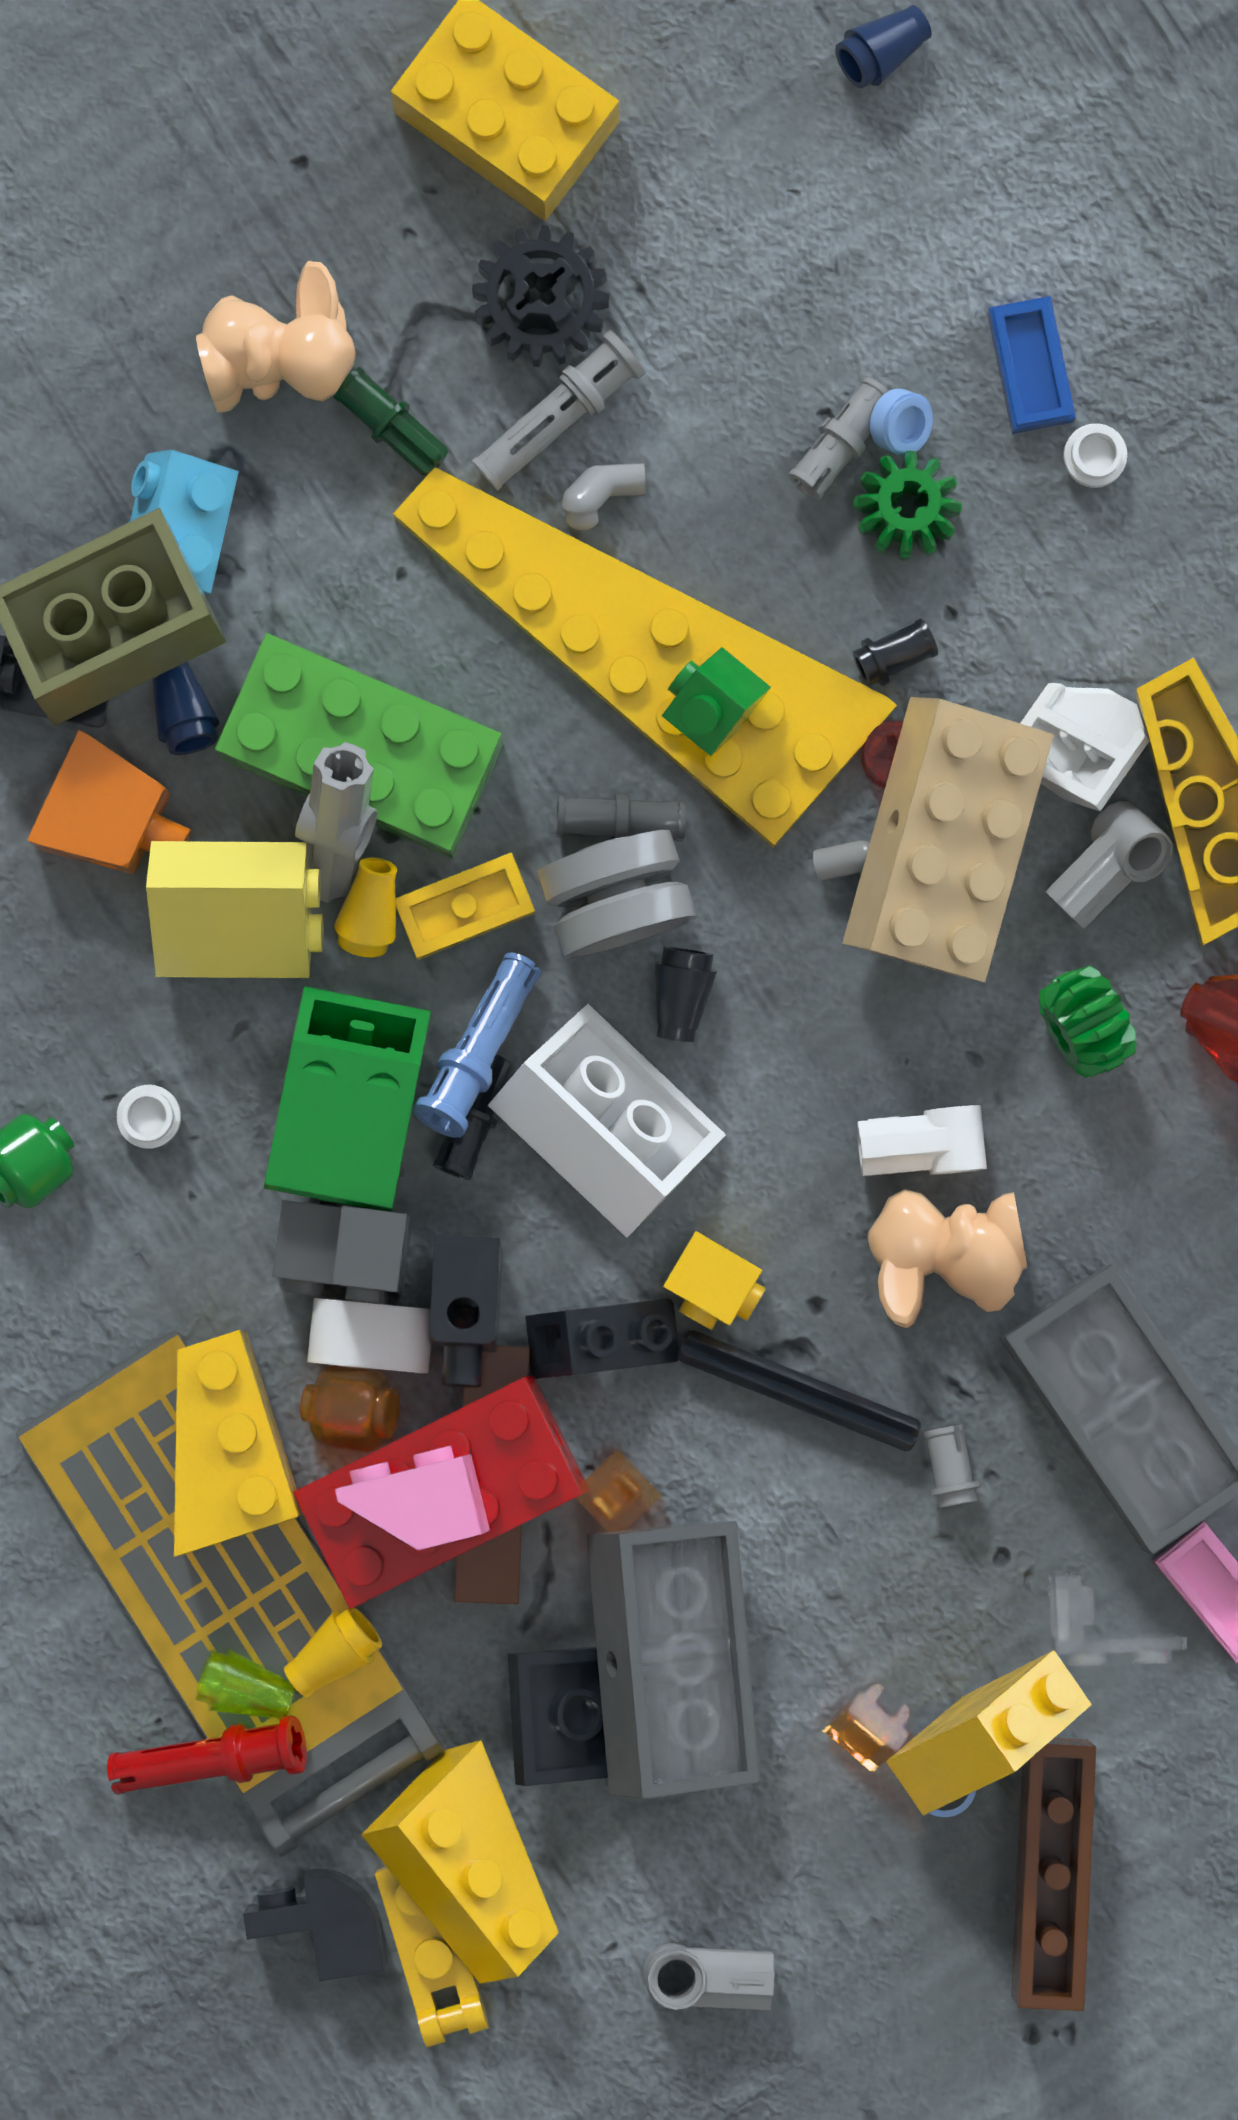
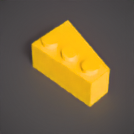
M237 1330L178 1349L174 1557L303 1516L304 1514L293 1493L297 1490L248 1332Z
M481 1740L446 1749L361 1834L480 1984L519 1977L559 1933Z

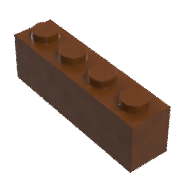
M1054 1737L1022 1766L1011 1997L1018 2008L1084 2011L1096 1746L1088 1739Z

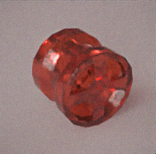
M888 721L875 727L867 737L862 750L861 764L867 779L882 789L886 787L897 747L894 746V743L896 745L898 743L903 725L902 721Z

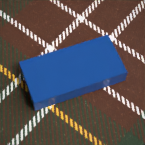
M1051 296L990 307L987 315L1012 434L1073 423L1076 416Z

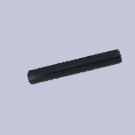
M695 1330L688 1331L685 1334L678 1351V1359L684 1364L900 1450L910 1451L914 1447L919 1435L921 1422L916 1418Z

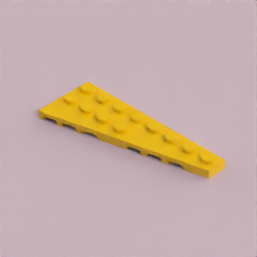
M436 467L393 513L394 519L773 848L897 707L887 696ZM723 647L771 686V688L738 732L710 756L661 715L676 697L667 689L686 664L693 660L700 666Z

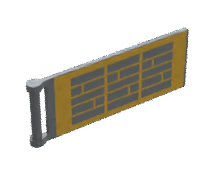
M171 1331L20 1428L16 1433V1437L206 1739L221 1737L223 1731L234 1724H244L247 1729L279 1724L283 1716L289 1715L296 1716L300 1721L307 1748V1763L305 1770L301 1774L291 1775L284 1769L254 1774L250 1782L238 1783L234 1781L259 1821L271 1845L283 1857L298 1847L297 1839L421 1758L425 1757L427 1761H430L444 1752L445 1749L381 1649L373 1654V1663L318 1689L309 1697L301 1695L288 1680L284 1672V1666L298 1655L333 1611L342 1613L348 1608L330 1568L298 1518L174 1557L177 1350L188 1347L179 1332ZM401 1718L410 1733L408 1737L282 1818L272 1804V1801Z

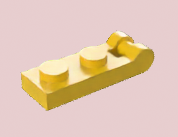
M387 1867L376 1870L375 1877L426 2047L446 2042L445 2035L468 2028L469 2033L473 2034L489 2029L486 2011L476 1978ZM455 1985L460 2003L438 2010L433 1992Z

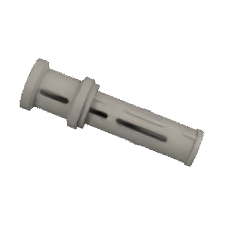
M611 330L602 335L603 344L576 367L568 365L561 371L562 375L559 377L561 384L525 416L521 417L480 456L471 460L496 491L502 488V485L544 451L585 413L593 416L595 413L599 415L605 409L604 401L631 377L640 379L646 374V371L634 354ZM609 363H614V367L596 383L593 382L594 376ZM572 396L575 401L562 411L560 406ZM548 416L552 418V421L516 453L510 454V450Z

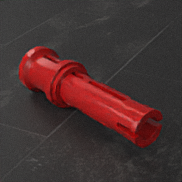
M294 1715L283 1716L279 1724L247 1729L244 1724H234L225 1729L221 1737L124 1753H111L107 1761L108 1780L120 1778V1782H114L111 1785L112 1791L120 1795L129 1791L228 1776L230 1780L238 1783L250 1782L254 1774L284 1769L291 1775L301 1774L305 1770L307 1763L306 1740L301 1723Z

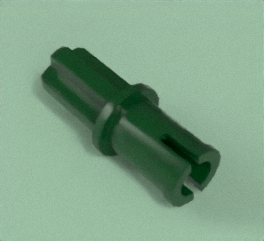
M357 367L346 376L333 398L337 402H341L373 431L372 440L376 443L384 441L421 475L427 476L435 467L439 468L445 460L448 450L443 443L408 413L410 405L406 401L398 404L367 376L361 367Z

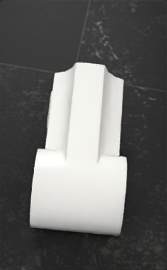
M980 1105L925 1110L924 1115L876 1118L857 1122L858 1150L862 1176L926 1170L930 1171V1175L987 1169Z

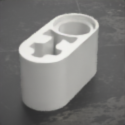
M313 1298L307 1362L428 1374L431 1344L429 1342L431 1309Z

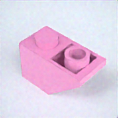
M451 1446L415 1454L413 1459L416 1468L394 1474L390 1473L388 1462L349 1471L352 1484L335 1489L339 1503L416 1550L481 1535L490 1531L472 1456L468 1454L454 1458Z

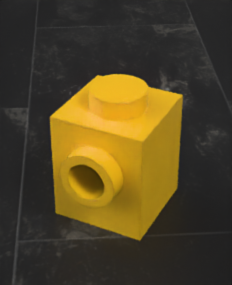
M697 1231L694 1232L662 1287L684 1300L679 1312L711 1331L717 1320L727 1326L731 1325L736 1315L747 1321L766 1289L756 1283L762 1269Z

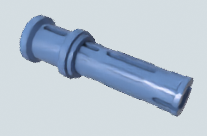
M512 952L504 955L492 983L482 997L461 1040L455 1048L449 1049L440 1056L437 1062V1068L440 1072L426 1097H419L412 1108L417 1119L430 1129L454 1138L462 1137L468 1128L466 1116L478 1094L486 1092L492 1084L493 1074L490 1067L518 1017L528 994L541 976V969L534 967L536 963L529 958Z

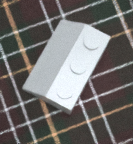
M589 1004L581 1009L531 1055L488 1104L511 1129L524 1139L626 1238L667 1198L726 1135Z

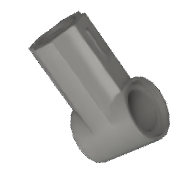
M1129 801L1116 802L1100 812L1091 829L1093 843L1045 891L1083 929L1132 880L1135 882H1145L1155 878L1163 872L1171 860L1173 843L1169 836L1136 805Z
M669 1943L662 1944L652 1950L645 1960L643 1968L644 1982L654 1999L665 2008L679 2010L692 2006L771 2010L775 1975L773 1952L687 1948L684 1945ZM671 1960L685 1961L691 1967V1978L684 1989L671 1993L658 1987V1973L664 1964Z

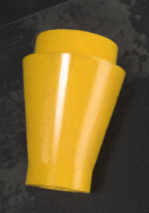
M369 857L359 862L357 875L334 923V929L338 934V945L348 953L361 957H379L387 952L388 945L396 940L395 879L397 867L390 861Z
M354 1607L350 1610L347 1608L342 1613L333 1611L298 1655L284 1666V1672L293 1687L304 1697H309L318 1689L373 1663V1654L382 1647V1641L370 1621L357 1608Z

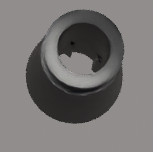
M663 947L661 961L655 962L657 1037L682 1042H694L696 1030H698L718 972L712 969L714 954L685 948Z

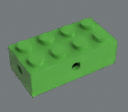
M266 633L215 747V751L221 760L308 797L311 790L313 765L322 748L337 747L344 742L356 745L366 750L365 757L374 768L369 806L378 810L375 826L454 859L503 747L502 733Z

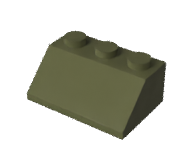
M160 508L0 585V624L34 699L55 726L227 642L206 596Z

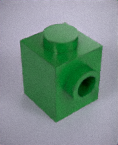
M721 647L702 665L699 666L691 660L679 672L667 689L676 697L661 716L708 755L712 756L738 732L770 690L771 686Z

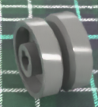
M656 830L604 841L552 862L537 871L547 905L559 908L585 903L589 904L561 917L554 926L564 959H575L626 946L665 933L696 919L697 914L686 884L665 882L646 887V884L672 873L679 864L680 860L670 830Z

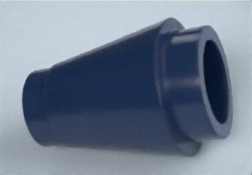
M911 5L904 10L847 30L844 34V40L836 45L835 53L843 73L853 85L858 88H864L868 84L879 86L923 42L931 38L932 31L924 13L918 7Z
M188 661L152 679L158 739L167 744L169 753L173 755H186L204 750L213 745L218 740L215 728L219 725L220 721L193 670L189 667Z

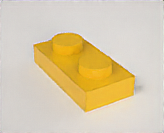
M512 852L395 898L396 908L417 960L536 914Z

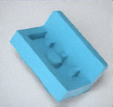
M172 449L148 453L136 468L132 479L131 492L135 497L130 522L160 508L204 594H210L239 471Z

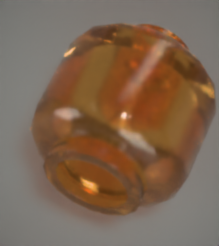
M330 1365L321 1371L314 1384H307L305 1386L300 1402V1415L303 1422L309 1423L313 1439L321 1446L366 1453L378 1448L383 1439H390L395 1433L400 1415V1396L397 1389L390 1387L388 1378L376 1369Z

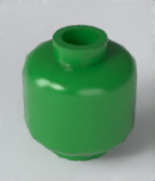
M20 1114L0 1129V1203L5 1207L10 1208L13 1204H17L23 1208H33L72 1177L73 1164L68 1152L74 1148V1142L66 1130L52 1117L42 1122L30 1114Z

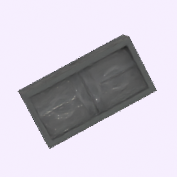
M1113 1265L1102 1267L999 1337L1014 1362L1144 1552L1153 1555L1238 1497V1448Z
M737 1521L694 1522L586 1534L609 1795L646 1799L760 1783Z

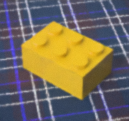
M458 0L390 91L394 114L545 222L619 124V100L480 0Z

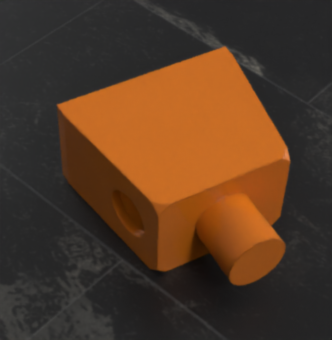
M78 730L27 840L44 852L134 874L145 851L150 852L151 841L189 842L192 829L162 816L171 795L163 785L87 733Z

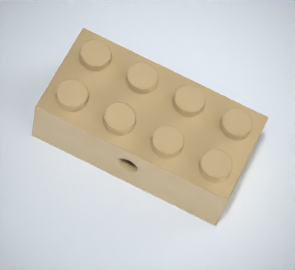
M910 697L842 944L953 976L986 982L1054 734L943 699Z

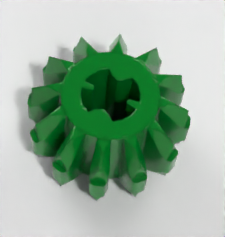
M906 451L902 464L903 469L900 470L890 456L885 455L880 458L879 468L883 477L875 473L865 472L861 477L860 484L870 494L856 496L853 502L854 510L871 514L859 523V533L861 535H869L880 530L882 533L874 547L875 551L883 554L888 549L892 540L899 542L898 556L901 561H908L910 559L913 549L912 542H916L921 552L926 556L933 555L936 551L933 535L941 539L950 540L955 532V528L945 518L959 516L962 511L961 502L955 499L944 498L956 489L957 481L955 477H945L935 481L933 478L936 476L941 464L936 458L928 461L924 471L916 469L917 456L915 451ZM901 494L914 495L913 505L922 503L923 507L917 508L914 518L901 517L902 507L900 506L893 509L892 505L898 504Z
M1089 965L1076 971H1068L1053 979L1050 985L1039 991V1013L1045 1020L1046 1030L1053 1038L1055 1048L1059 1049L1064 1056L1066 1064L1072 1066L1077 1074L1087 1078L1104 1072L1108 1073L1123 1065L1124 1060L1136 1053V1031L1130 1023V1014L1121 1003L1120 995H1117L1112 989L1109 979L1103 977L1097 969Z

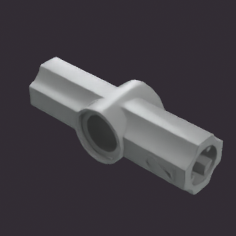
M347 742L333 748H322L313 765L310 794L303 805L295 830V837L307 843L308 869H320V900L327 903L338 897H347L378 816V810L369 806L374 768L365 757L366 750Z

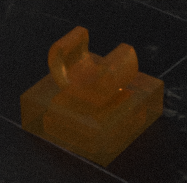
M617 1448L585 1479L590 1491L576 1499L607 1532L627 1530L662 1494Z
M879 1683L870 1687L863 1694L861 1692L858 1693L836 1712L823 1730L824 1733L871 1772H874L898 1752L910 1735L902 1727L910 1716V1709L907 1706L903 1705L890 1717L876 1705L877 1698L884 1690V1687Z

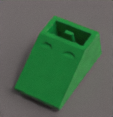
M304 986L263 1189L371 1210L392 1212L431 1011Z

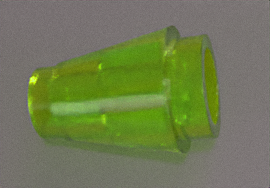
M229 1648L225 1654L210 1650L199 1679L195 1700L209 1704L208 1711L281 1719L283 1716H287L295 1688L284 1677Z

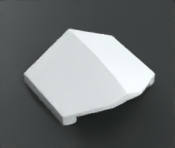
M1048 683L1020 723L1054 734L1041 784L1066 801L1097 811L1102 810L1149 743L1138 705L1109 689L1071 688L1059 683Z

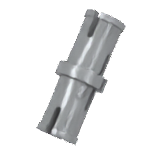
M865 377L835 418L832 420L830 417L826 418L819 427L820 437L797 466L788 474L792 483L801 481L796 487L812 499L820 500L850 459L858 460L866 450L864 442L871 434V414L877 401L889 391L885 386L872 378Z

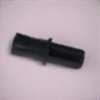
M496 1054L490 1067L493 1074L492 1084L486 1092L478 1094L466 1116L468 1128L462 1137L456 1138L445 1136L433 1163V1167L458 1178L461 1176L463 1179L471 1180L489 1128H495L497 1125V1120L492 1117L494 1111L488 1104L503 1088L510 1070V1062L500 1055Z

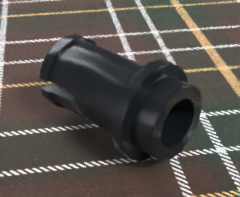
M921 618L913 624L873 642L870 638H866L861 641L862 647L853 651L855 664L868 686L876 682L881 686L889 684V676L927 658L938 656L935 639L928 625Z

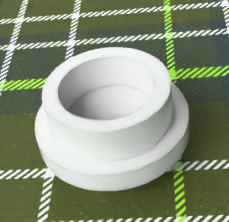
M1088 424L1077 429L1069 437L1063 453L1064 465L1068 474L1079 484L1091 488L1104 487L1114 482L1124 470L1127 462V448L1123 438L1113 428L1103 424Z
M141 1085L133 1088L122 1098L117 1109V1125L121 1134L128 1142L140 1148L154 1149L167 1144L177 1134L181 1124V1110L177 1100L169 1091L156 1085Z

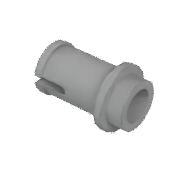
M964 1425L949 1426L923 1432L924 1438L927 1440L936 1486L935 1489L930 1490L931 1497H938L940 1508L978 1501L975 1489L980 1488L981 1483L980 1481H973L964 1435Z

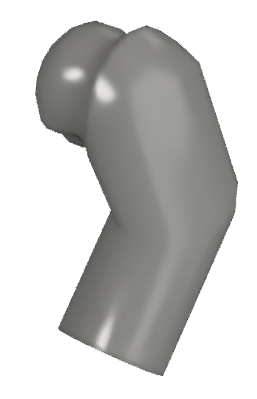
M644 463L596 465L587 468L564 492L561 506L566 510L565 521L568 526L576 530L593 528L598 523V509L609 497L646 495Z
M858 840L814 850L813 863L819 880L823 881L862 872L870 842Z

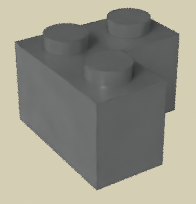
M282 1200L272 1277L287 1279L286 1292L324 1297L325 1284L347 1287L345 1299L387 1305L389 1292L404 1293L413 1218L403 1213Z

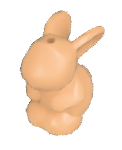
M308 261L302 268L296 291V319L288 324L279 322L263 308L245 302L233 295L221 298L208 313L203 324L202 333L196 335V341L203 372L217 413L231 411L240 402L243 389L252 388L254 396L263 401L273 397L278 392L280 381L283 379L307 399L323 402L336 394L354 366L356 351L353 340L346 331L345 313L339 303L336 283L326 266L321 262Z
M903 1190L887 1199L881 1214L868 1231L870 1251L878 1266L881 1267L878 1275L880 1302L887 1316L896 1325L905 1328L915 1324L923 1305L925 1276L933 1272L940 1275L958 1294L973 1300L977 1306L986 1312L1000 1311L1013 1298L1014 1286L1017 1284L1023 1270L1028 1268L1014 1192L1003 1194L992 1201L986 1213H977L976 1208L972 1205L963 1204L958 1206L950 1217L945 1218L923 1194Z

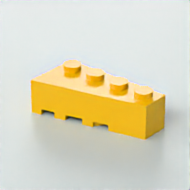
M1193 657L1137 688L1136 699L1149 738V749L1202 947L1238 927V737Z

